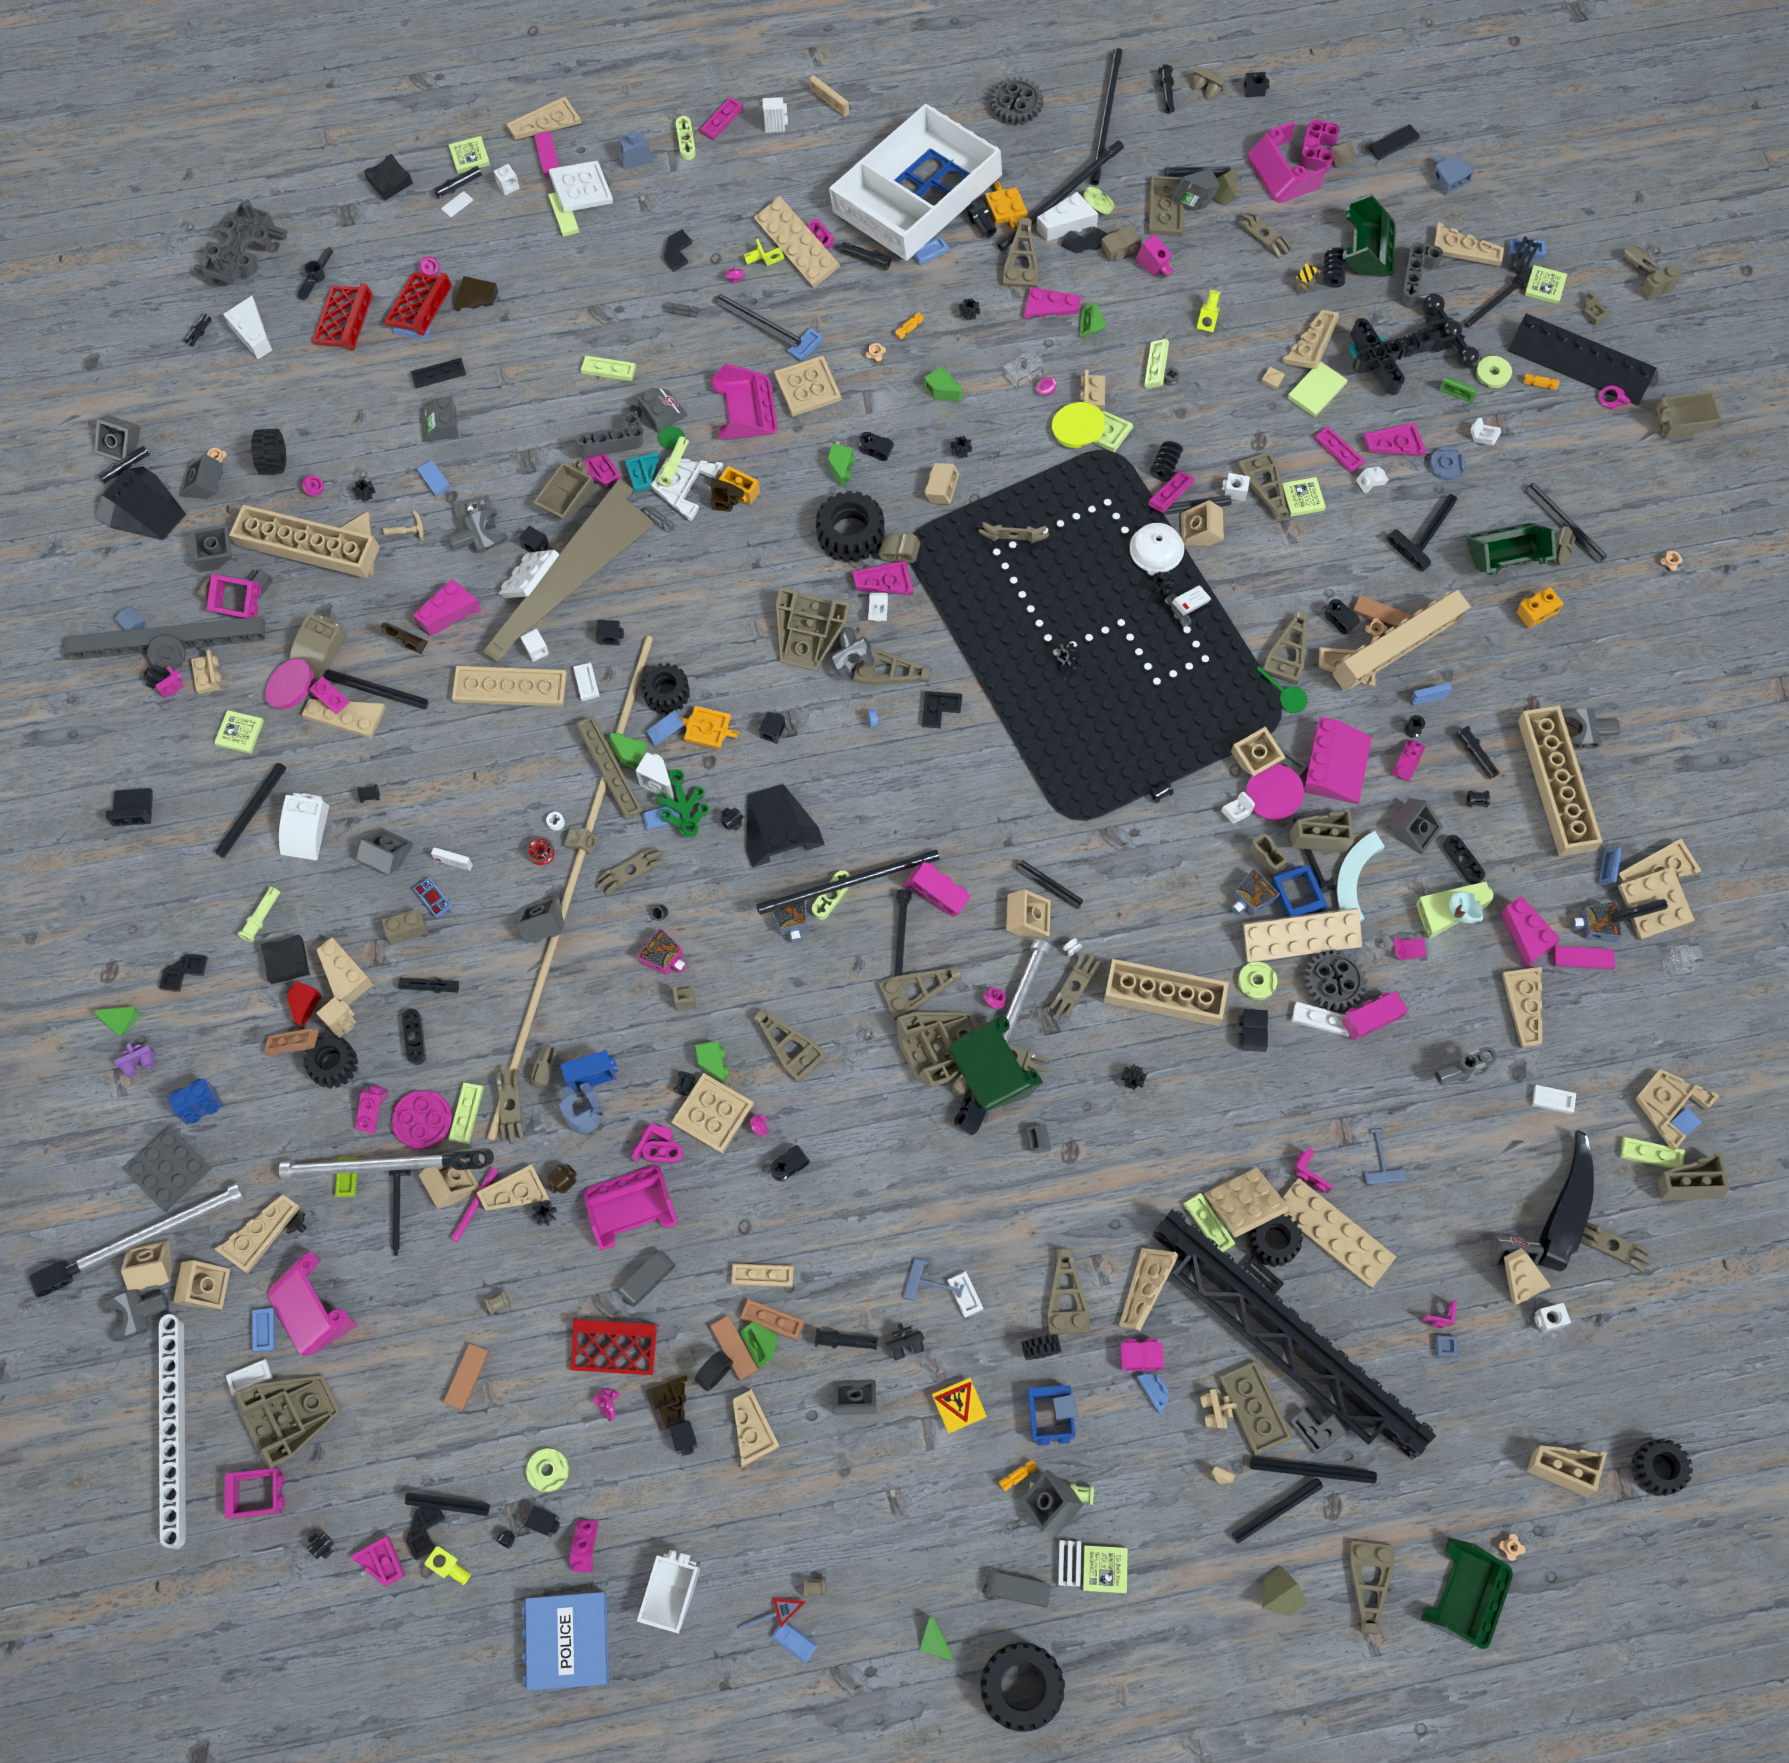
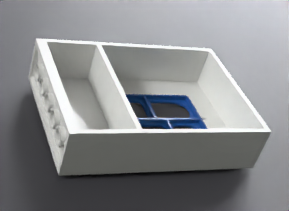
M924 104L829 188L833 213L907 261L974 199L1002 176L1001 150L988 143L985 139L978 137L972 131L962 127L959 123L954 122L947 115L938 112L934 107ZM928 159H937L942 162V168L928 181H924L913 174V171ZM952 171L960 173L963 177L962 181L954 189H950L939 182L942 176ZM908 178L918 184L920 188L915 193H912L900 185V183ZM932 186L946 194L935 206L920 198Z

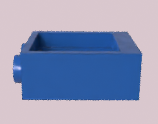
M1299 865L1294 867L1292 871L1286 873L1281 871L1274 875L1271 885L1280 893L1278 902L1285 917L1325 912L1328 905L1309 865L1304 867ZM1305 876L1316 902L1293 909L1282 883Z
M607 1050L560 1064L567 1086H571L574 1092L582 1090L579 1086L580 1084L589 1083L591 1087L615 1080L617 1079L615 1073L619 1072L613 1054L609 1055Z
M1070 1385L1028 1388L1032 1442H1037L1038 1446L1049 1445L1050 1441H1058V1444L1071 1443V1440L1076 1437L1074 1418L1067 1419L1068 1433L1037 1434L1034 1399L1058 1398L1071 1395Z

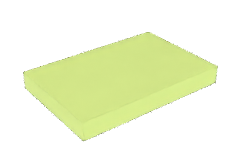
M1320 361L1318 368L1312 369L1288 394V399L1316 417L1341 391L1348 380Z

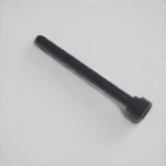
M1519 273L1515 276L1509 287L1465 322V327H1471L1514 290L1524 288L1529 283L1528 277L1524 273Z
M906 889L897 890L896 899L900 905L894 977L901 976L903 970L907 904L912 900V891Z

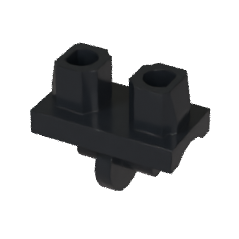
M902 1323L897 1324L899 1330L891 1332L892 1337L896 1339L885 1342L888 1351L891 1352L895 1361L905 1357L903 1350L905 1346L910 1345L913 1354L923 1352V1340L925 1339L921 1331L911 1333L913 1332L911 1326L903 1328Z

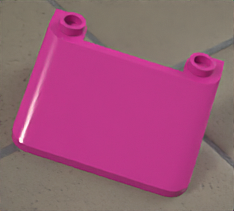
M725 363L711 378L713 390L717 394H725L729 425H722L719 428V438L730 440L774 434L778 427L770 379L763 373Z
M649 1166L587 1188L584 1192L590 1224L600 1251L615 1245V1234L656 1220H659L664 1228L678 1224L659 1166Z
M312 1251L302 1256L268 1291V1298L297 1351L303 1356H310L358 1326L344 1310L336 1309L327 1314L306 1276L321 1262V1259Z

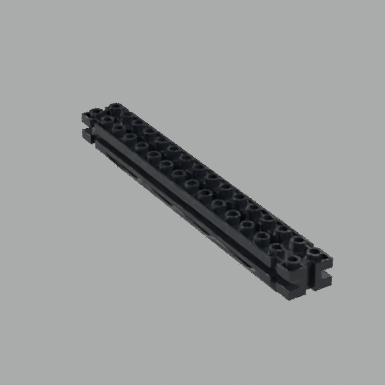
M1173 1209L1158 1224L1152 1236L1164 1247L1169 1248L1171 1252L1177 1253L1179 1255L1178 1259L1182 1261L1172 1275L1332 1414L1337 1413L1347 1427L1365 1443L1370 1445L1381 1433L1391 1443L1393 1442L1397 1445L1398 1449L1411 1460L1420 1456L1425 1451L1427 1445L1437 1436L1433 1433L1434 1430L1430 1425L1425 1422L1419 1423L1416 1420V1414L1411 1409L1400 1405L1399 1399L1395 1395L1386 1393L1382 1389L1381 1383L1373 1378L1371 1380L1365 1375L1366 1371L1358 1364L1354 1365L1348 1360L1349 1357L1342 1350L1337 1351L1327 1337H1321L1316 1333V1328L1311 1323L1302 1321L1297 1311L1291 1307L1288 1309L1278 1295L1267 1291V1287L1262 1281L1253 1279L1248 1269L1244 1266L1239 1267L1229 1253H1223L1218 1249V1244L1214 1240L1204 1237L1199 1227L1194 1224L1191 1226L1185 1222L1186 1217L1181 1212H1175ZM1187 1265H1189L1194 1283L1181 1272ZM1200 1272L1223 1292H1206L1202 1288ZM1214 1300L1235 1304L1241 1323ZM1247 1313L1270 1333H1254L1249 1329ZM1261 1340L1281 1344L1288 1364ZM1294 1354L1318 1374H1301L1297 1370ZM1308 1381L1329 1385L1336 1405ZM1343 1396L1366 1416L1348 1415L1345 1412ZM1356 1423L1376 1426V1428L1369 1435Z

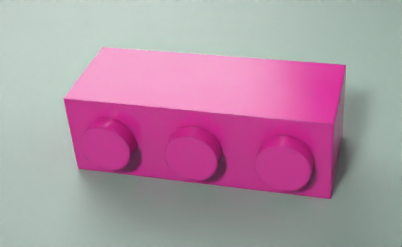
M1396 991L1391 994L1386 992L1380 995L1378 1000L1374 1002L1369 1000L1362 1004L1361 1008L1356 1009L1355 1007L1347 1011L1342 1023L1353 1041H1356L1403 1018L1408 1009Z

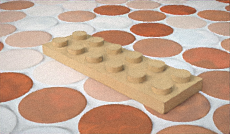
M780 196L754 217L755 221L774 243L781 248L782 252L813 288L840 267L835 258Z
M456 666L452 700L457 703L564 707L567 671Z
M1358 908L1243 923L1247 962L1321 953L1326 950L1333 951L1334 949L1343 950L1362 947Z
M1300 1178L1283 1196L1282 1199L1288 1205L1289 1210L1284 1213V1216H1292L1291 1220L1293 1222L1296 1220L1299 1223L1297 1227L1302 1229L1303 1235L1368 1288H1373L1396 1259L1393 1253Z

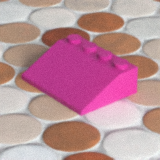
M1320 716L1313 738L1304 782V792L1359 804L1372 736L1339 720Z

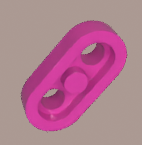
M811 220L807 224L808 229L826 249L831 248L834 244L833 235L820 220Z
M649 1141L642 1149L644 1158L652 1163L673 1164L679 1162L683 1157V1150L676 1142ZM651 1150L657 1151L654 1156L650 1155ZM671 1151L677 1152L674 1157L670 1156Z

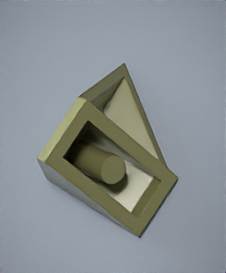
M1236 169L1217 178L1220 187L1212 199L1224 206L1237 198Z
M1282 1566L1263 1578V1609L1291 1616L1307 1605L1298 1583Z

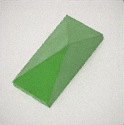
M1093 302L1081 309L1079 336L1081 339L1107 326L1097 303Z
M1449 378L1443 379L1439 391L1469 403L1473 402L1477 393L1476 389L1464 381Z
M135 1007L95 1010V1014L119 1036L126 1032L141 1017V1013Z
M756 1322L750 1323L740 1331L758 1369L773 1359L778 1335Z
M931 1617L927 1623L920 1651L951 1660L953 1656L934 1618Z

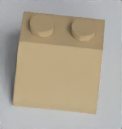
M1209 500L1182 512L1181 538L1184 546H1211L1224 540L1223 508Z
M1266 727L1237 742L1231 750L1240 767L1252 777L1286 758Z
M1025 889L1008 894L1006 931L1018 936L1049 937L1051 900Z
M453 1167L425 1168L419 1175L437 1209L454 1205L480 1188L470 1170H455Z
M169 1240L136 1246L126 1252L121 1273L128 1291L141 1290L153 1285L160 1286L170 1281L172 1263Z
M194 1260L181 1262L173 1303L194 1308L222 1310L230 1269Z

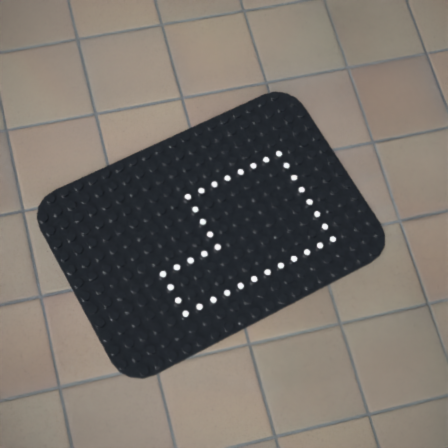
M1108 450L1086 452L928 522L914 534L920 541L916 562L911 563L1046 799L1059 814L1071 820L1080 821L1100 818L1150 794L1149 788H1155L1165 780L1172 784L1233 755L1231 750L1234 744L1266 727L1269 733L1272 734L1281 721L1282 705L1271 682L1257 670V667H1260L1259 663L1186 548L1184 547V554L1180 563L1172 570L1167 571L1172 573L1171 577L1176 578L1175 588L1170 590V594L1157 593V588L1153 587V578L1158 573L1142 569L1132 559L1130 542L1133 535L1139 529L1151 523L1171 525L1162 512L1148 505L1149 500L1153 496L1134 466L1124 456ZM983 522L991 526L1001 525L1003 528L1027 529L1030 526L1031 528L1038 529L1046 526V531L1042 534L1049 533V537L1035 543L1016 539H997L993 541L980 534L979 529L987 531L983 527ZM1016 532L1009 533L1011 535H1018ZM1200 585L1211 600L1207 604L1186 614L1189 615L1191 624L1183 627L1179 622L1180 619H1177L1171 609L1172 606H1169L1166 599L1171 594L1179 597ZM1074 643V646L1079 648L1080 658L1075 659L1076 664L1063 666L1062 662L1057 660L1058 652L1056 650L1062 649L1061 644Z

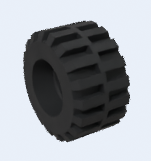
M278 428L254 430L251 439V452L257 472L260 475L282 474L286 467V447L282 433Z
M660 663L658 667H651V671L647 670L646 676L642 678L643 683H641L644 699L648 707L650 706L653 711L657 709L659 714H662V712L669 714L670 711L676 710L677 712L678 708L680 710L684 708L683 704H687L690 697L689 684L684 671L681 668L678 669L677 665L671 666L670 663H666V665ZM663 684L676 686L673 691L667 694H661L656 691Z
M327 1034L325 1038L317 1037L318 1041H316L315 1047L305 1050L307 1055H303V1060L305 1061L303 1065L307 1074L321 1087L326 1086L332 1089L333 1085L336 1088L341 1087V1083L346 1085L348 1083L347 1079H352L354 1077L353 1071L357 1072L358 1069L355 1065L358 1064L356 1052L344 1038H339L338 1035L333 1034L331 1037ZM333 1053L340 1054V1061L334 1068L329 1070L321 1069L322 1061L326 1056Z
M1282 1214L1252 1229L1249 1233L1248 1238L1250 1240L1248 1244L1249 1247H1252L1251 1253L1252 1255H1257L1256 1259L1258 1261L1260 1259L1264 1261V1265L1271 1264V1267H1276L1277 1265H1280V1267L1284 1266L1286 1263H1290L1300 1251L1301 1243L1303 1242V1236H1301L1302 1229L1297 1227L1299 1223L1296 1220L1294 1222L1291 1220L1292 1216L1288 1215L1286 1217ZM1275 1229L1283 1233L1287 1241L1286 1247L1283 1249L1270 1247L1265 1241V1232Z
M1658 1439L1646 1443L1634 1453L1636 1457L1632 1458V1463H1635V1466H1632L1631 1470L1636 1472V1476H1633L1635 1481L1639 1480L1641 1482L1639 1486L1641 1488L1646 1487L1647 1493H1654V1496H1668L1681 1491V1489L1687 1486L1686 1483L1691 1481L1692 1477L1689 1474L1693 1473V1468H1689V1464H1692V1461L1687 1459L1686 1455L1688 1453L1686 1450H1680L1682 1447L1680 1444L1674 1445L1672 1440ZM1656 1455L1665 1458L1671 1467V1475L1668 1480L1660 1478L1653 1469V1459Z

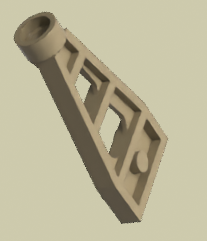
M1020 218L1018 220V229L1004 266L1003 286L1037 288L1038 265L1031 233L1032 221L1029 218ZM1028 241V251L1017 250L1018 242ZM1017 257H1027L1029 268H1015V259Z
M1269 451L1238 461L1237 466L1241 474L1250 477L1249 486L1272 511L1275 519L1282 520L1286 518L1289 512L1286 508L1278 464L1272 452ZM1269 472L1272 479L1270 483L1262 485L1255 478L1257 475ZM1275 488L1278 497L1270 499L1265 491Z
M1301 611L1295 613L1292 622L1268 654L1263 668L1268 675L1298 684L1305 660L1306 630L1309 620L1307 613ZM1291 632L1300 634L1299 644L1287 641ZM1287 647L1296 651V660L1294 662L1279 657L1283 648Z
M872 648L875 664L868 667L864 661L858 662L854 675L855 683L868 685L929 682L931 667L920 666L882 650ZM884 661L892 666L891 672L886 675H877L875 673L877 662ZM903 666L909 668V675L896 676V667Z
M954 965L946 969L896 976L879 983V986L895 1020L917 1010L951 984L960 980L961 975L957 966ZM936 977L939 985L927 991L923 981ZM907 984H918L921 988V994L914 1000H908L903 987Z
M765 1009L758 1012L753 1018L757 1025L761 1027L783 1068L797 1083L827 1057V1054L814 1041L773 1017ZM777 1027L788 1035L780 1043L771 1035V1032ZM790 1041H795L804 1048L794 1059H790L784 1050V1046Z
M1057 1250V1265L1047 1313L1048 1335L1090 1333L1089 1309L1073 1262V1250ZM1061 1260H1069V1261H1068L1067 1263H1063ZM1062 1274H1070L1072 1276L1073 1289L1060 1288V1276ZM1069 1294L1074 1296L1077 1310L1075 1312H1061L1058 1308L1060 1297Z
M1350 1541L1349 1566L1361 1620V1633L1379 1634V1620L1394 1570L1395 1546ZM1363 1566L1378 1567L1381 1570L1380 1580L1376 1586L1367 1585L1364 1582L1362 1576ZM1365 1590L1377 1592L1378 1597L1375 1608H1367L1365 1606L1363 1594ZM1367 1620L1373 1621V1624L1367 1623Z

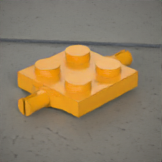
M997 181L993 184L996 191L985 193V201L995 224L1010 223L1012 230L1018 227L1016 221L1020 218H1027L1028 212L1017 187L1002 189L1000 182Z
M695 706L689 719L680 717L684 726L687 727L684 737L685 742L721 750L723 741L727 736L736 739L739 736V731L731 730L728 727L731 714Z

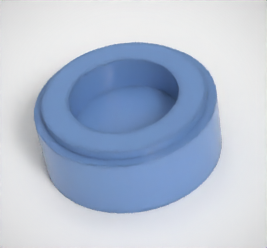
M868 709L867 719L869 727H877V712L875 709Z

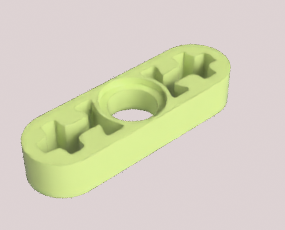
M681 116L676 120L680 154L683 159L691 160L696 155L691 121L688 117ZM682 124H685L686 129H682ZM683 136L690 137L688 140L681 139ZM688 146H689V151H690V152H686V148H685V147H688Z
M839 871L830 882L837 881L839 878L850 877V874L847 871ZM849 887L835 891L837 893L835 899H828L826 894L819 896L812 906L813 916L818 920L826 919ZM824 901H825V902H826V905L824 906V911H825V912H820V913H818L817 908H820V909H821V908L823 907Z

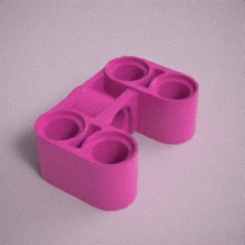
M1321 120L1310 121L1302 146L1301 166L1313 171L1325 168V172H1328L1331 169L1334 154L1329 149L1320 148V145L1334 146L1337 143L1340 127L1337 124Z

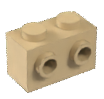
M934 463L933 469L929 474L928 485L925 487V495L930 503L951 504L960 474L954 464Z
M335 997L316 1013L324 1024L335 1035H338L339 1038L344 1033L351 1031L356 1023L353 1018L355 1014L343 1000L339 1002Z

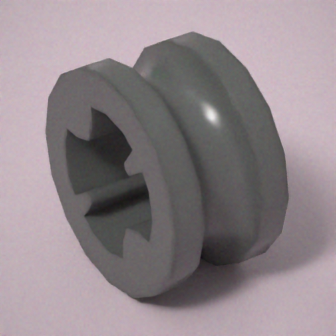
M1173 367L1167 368L1163 381L1167 385H1175L1179 380V371Z

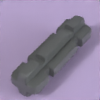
M667 302L665 306L667 313L674 312L675 314L685 316L689 314L691 317L699 315V308L695 306L691 308L689 305L677 303L674 305L671 302Z
M647 506L644 509V514L660 527H664V530L671 532L674 529V523L667 520L659 512L654 511L651 506Z
M1171 594L1166 599L1169 606H1172L1171 609L1177 619H1180L1179 622L1183 627L1190 625L1191 619L1189 615L1183 616L1172 603L1177 596Z

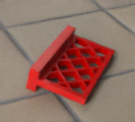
M413 272L386 317L385 325L415 330L418 335L424 336L452 287L447 273H440L439 276ZM416 279L423 280L419 283L413 284ZM435 282L434 285L428 287L427 284ZM426 286V289L417 292L416 289ZM415 291L414 294L406 297L409 292ZM425 294H428V296H427L426 298H424V299H421V298H420L421 296H423V295H425ZM419 298V301L410 305V301ZM408 303V306L399 309L401 305ZM421 306L420 310L414 312L413 309ZM410 310L412 311L411 314L404 317L402 316V314ZM399 315L401 316V318L396 321L392 320L393 318ZM414 318L412 322L413 324L406 323V321H409Z
M360 283L359 287L331 286L312 340L314 345L346 347L349 351H354L373 297V293L366 283ZM336 292H343V294L334 298ZM353 293H357L356 296L350 300L348 296H350ZM347 297L349 301L340 306L338 303ZM337 304L338 308L329 312L330 308ZM352 305V309L349 312L345 313L343 311ZM340 312L344 314L336 320L333 318ZM332 318L333 322L325 327V322ZM347 319L346 325L340 328L338 324ZM335 326H337V327L339 328L338 330H336V331L333 332L332 334H330V333L328 332L329 330H331V329L334 328ZM326 332L329 335L324 339H319ZM341 333L343 334L341 340H334L335 337Z
M573 1320L574 1330L570 1370L654 1375L658 1325ZM578 1333H587L592 1340L582 1347L578 1342ZM590 1333H594V1334H598V1335L595 1336V1337H593ZM602 1334H607L612 1342L603 1349L596 1339ZM623 1335H627L633 1342L625 1350L617 1342ZM632 1336H640V1337H638V1338L635 1340ZM643 1337H652L651 1346L646 1351L637 1343ZM594 1342L601 1352L592 1359L585 1349ZM613 1344L622 1352L614 1360L606 1353V1350ZM636 1345L642 1354L633 1362L626 1352ZM583 1352L590 1361L584 1367L576 1366V1357ZM601 1354H604L610 1361L605 1368H599L594 1362ZM623 1354L631 1363L626 1369H620L615 1363ZM643 1356L650 1362L649 1371L640 1370L635 1364ZM613 1364V1366H614L616 1369H611V1368H609V1367ZM632 1366H634V1367L636 1368V1370H629V1369H630Z

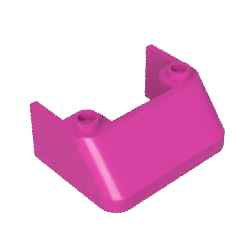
M1294 121L1269 130L1251 149L1248 156L1249 163L1272 199L1277 203H1283L1320 189L1326 171L1325 168L1308 173L1303 166L1290 168L1278 146L1291 142L1295 127Z

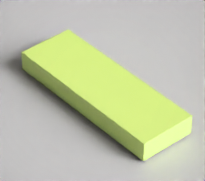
M556 192L548 194L563 237L579 233L573 212L563 211Z
M1167 339L1151 342L1144 384L1147 389L1163 386L1169 347Z
M585 356L581 373L632 381L636 364Z
M463 1082L449 1141L463 1144L470 1143L484 1089L483 1086Z
M1624 1137L1622 1138L1620 1158L1674 1169L1684 1164L1685 1150L1677 1148L1673 1151L1669 1146Z
M1201 1193L1183 1204L1196 1225L1201 1229L1203 1235L1207 1239L1211 1238L1218 1244V1249L1225 1252L1236 1244Z

